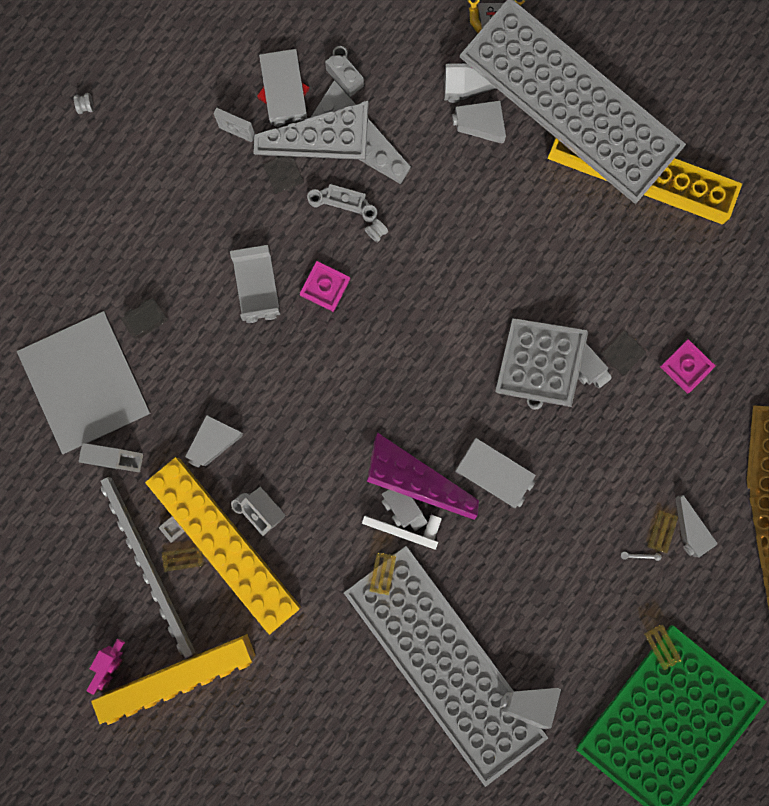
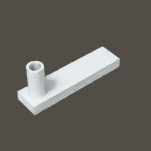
M430 515L423 536L368 516H364L362 524L436 550L438 541L434 539L442 518Z

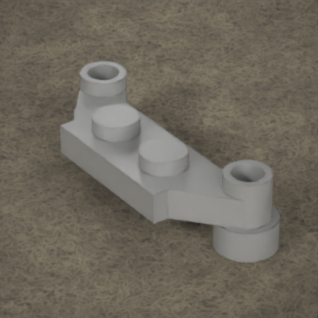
M329 184V188L321 191L314 189L307 195L308 202L313 207L327 204L361 214L363 219L369 223L377 217V209L373 205H369L365 199L366 194Z

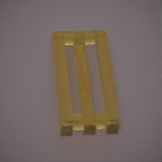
M658 510L648 548L668 553L678 516ZM662 516H665L657 545L655 546L654 542L657 536ZM671 518L672 520L664 543V547L661 548L666 533V529Z
M198 547L162 552L164 572L204 566L202 552ZM197 551V555L167 559L168 555ZM198 559V563L168 567V563Z
M377 552L369 592L389 595L396 556ZM380 557L384 558L380 575L379 586L377 589L374 588L379 566ZM392 559L386 590H382L387 561Z
M659 625L644 633L663 670L682 661L663 625ZM658 631L661 632V634H662L664 640L666 641V643H667V645H668V647H669L671 653H672L673 656H674V659L671 658V656H670L668 650L666 649V647H665V645H664V643H663L661 637H660L659 634H658ZM652 634H654L668 662L665 663L651 637Z

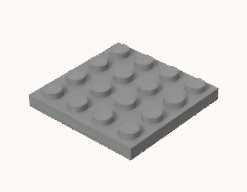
M512 318L495 392L572 407L588 331Z

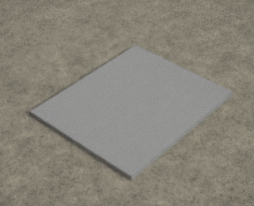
M104 311L17 351L62 454L82 446V443L87 444L151 414Z

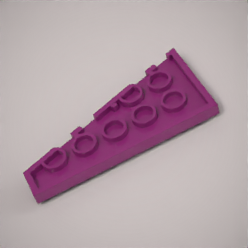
M377 433L367 482L475 520L478 516V499Z

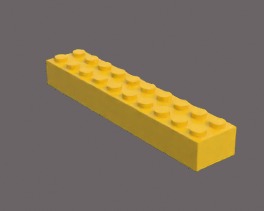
M555 137L547 159L607 181ZM674 158L644 195L714 222L724 224L731 217L742 183Z
M175 457L145 482L269 635L301 608L295 598L180 458Z

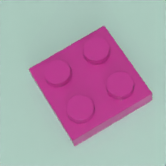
M316 261L300 292V296L334 312L351 278Z
M686 340L660 367L688 394L711 372L715 365L691 341Z

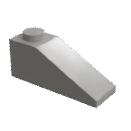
M684 495L677 496L675 499L682 541L685 544L683 547L688 555L700 557L715 547L717 542Z

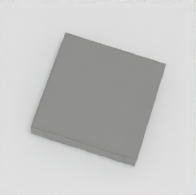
M215 109L214 116L220 129L253 142L255 133L250 122L221 109Z

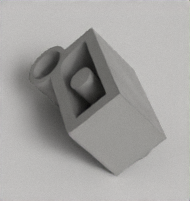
M342 46L336 47L333 50V56L325 61L326 71L345 93L351 97L364 87V80L348 60L346 48Z
M586 344L578 380L582 384L586 382L589 385L594 383L597 388H601L612 379L611 375L608 373V367Z
M261 487L250 495L243 493L231 502L232 509L238 514L243 513L262 536L274 528L286 516Z
M392 490L382 493L384 497L382 503L387 511L390 509L395 515L392 518L398 527L402 525L405 528L410 524L414 531H417L428 523L412 497Z

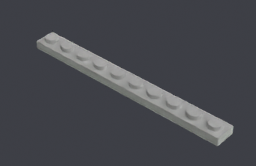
M107 477L101 480V491L105 497L108 496L111 502L109 507L112 513L116 514L119 519L117 523L120 530L124 531L127 536L126 543L130 549L133 548L136 554L134 556L135 562L144 571L142 575L145 582L150 584L153 590L151 591L155 602H159L161 607L159 609L160 614L164 620L167 619L170 625L168 630L170 635L175 637L178 642L176 646L179 653L184 655L185 658L193 655L195 650L113 479Z

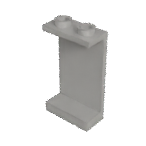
M296 49L260 54L270 124L281 127L285 123H298L307 119Z
M268 245L230 251L231 259L234 263L241 306V319L246 321V323H254L258 321V318L264 317L265 320L275 319L276 315H280Z
M477 438L474 439L455 470L457 474L466 477L509 504L512 508L520 507L526 498L523 495L527 489L530 491L536 482L533 480L536 476L535 474Z

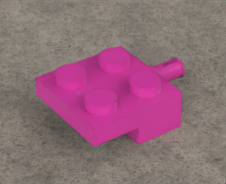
M117 639L113 647L108 646L98 652L89 668L96 672L87 692L94 695L110 685L113 679L111 677L114 669L117 670L122 663L120 657L123 653L120 650L125 643L124 641Z

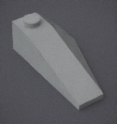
M446 64L444 100L456 103L460 100L496 89L495 86L471 68L470 65Z

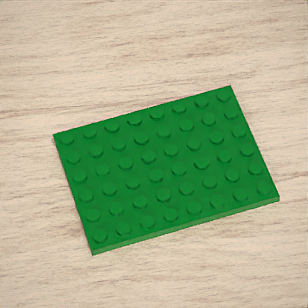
M670 625L575 749L643 806H688L765 705L766 701L676 627Z

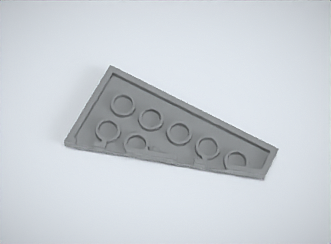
M334 80L311 118L356 104ZM368 119L366 160H359L401 184L411 167Z
M369 101L308 118L298 123L288 124L285 127L255 134L254 154L366 160Z

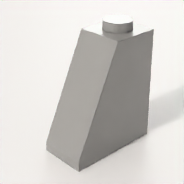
M500 101L455 108V113L452 114L453 126L456 125L458 132L497 143H504L506 133Z
M206 415L185 457L190 459V464L198 468L200 465L207 466L243 436V433Z
M82 443L79 462L140 472L143 453Z
M551 688L508 692L502 697L501 713L542 729H550L561 689Z

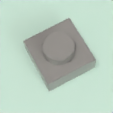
M173 516L159 527L171 543L185 532Z

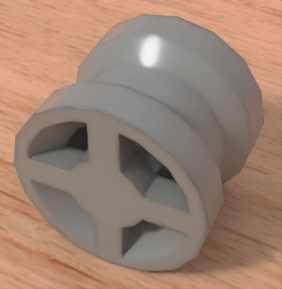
M86 93L84 96L74 95V104L78 114H83L84 111L94 112L90 93Z
M376 218L372 221L371 226H367L364 229L375 242H379L380 237L388 233V229Z

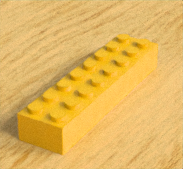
M248 634L101 694L91 702L99 724L107 722V725L118 721L124 714L128 717L137 713L143 706L145 709L156 705L162 698L164 701L172 699L181 690L182 693L193 690L198 683H201L203 686L212 682L218 675L220 678L231 674L234 668L238 667L239 670H242L253 663L252 660L256 655Z

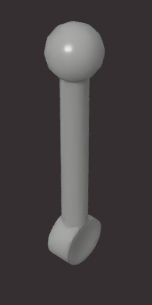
M621 553V558L624 560L628 558H647L659 561L662 558L659 553L655 555Z

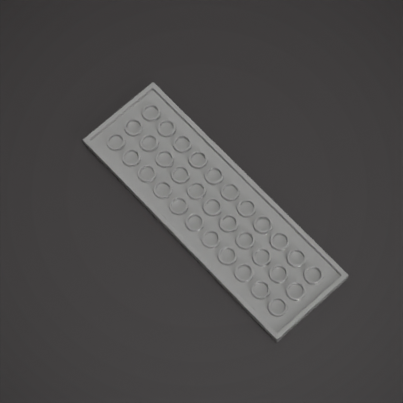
M507 0L460 54L462 60L635 204L686 145L514 0Z
M407 546L403 547L344 592L350 603L485 787L548 739L541 728L501 713L502 697L506 693L514 691Z

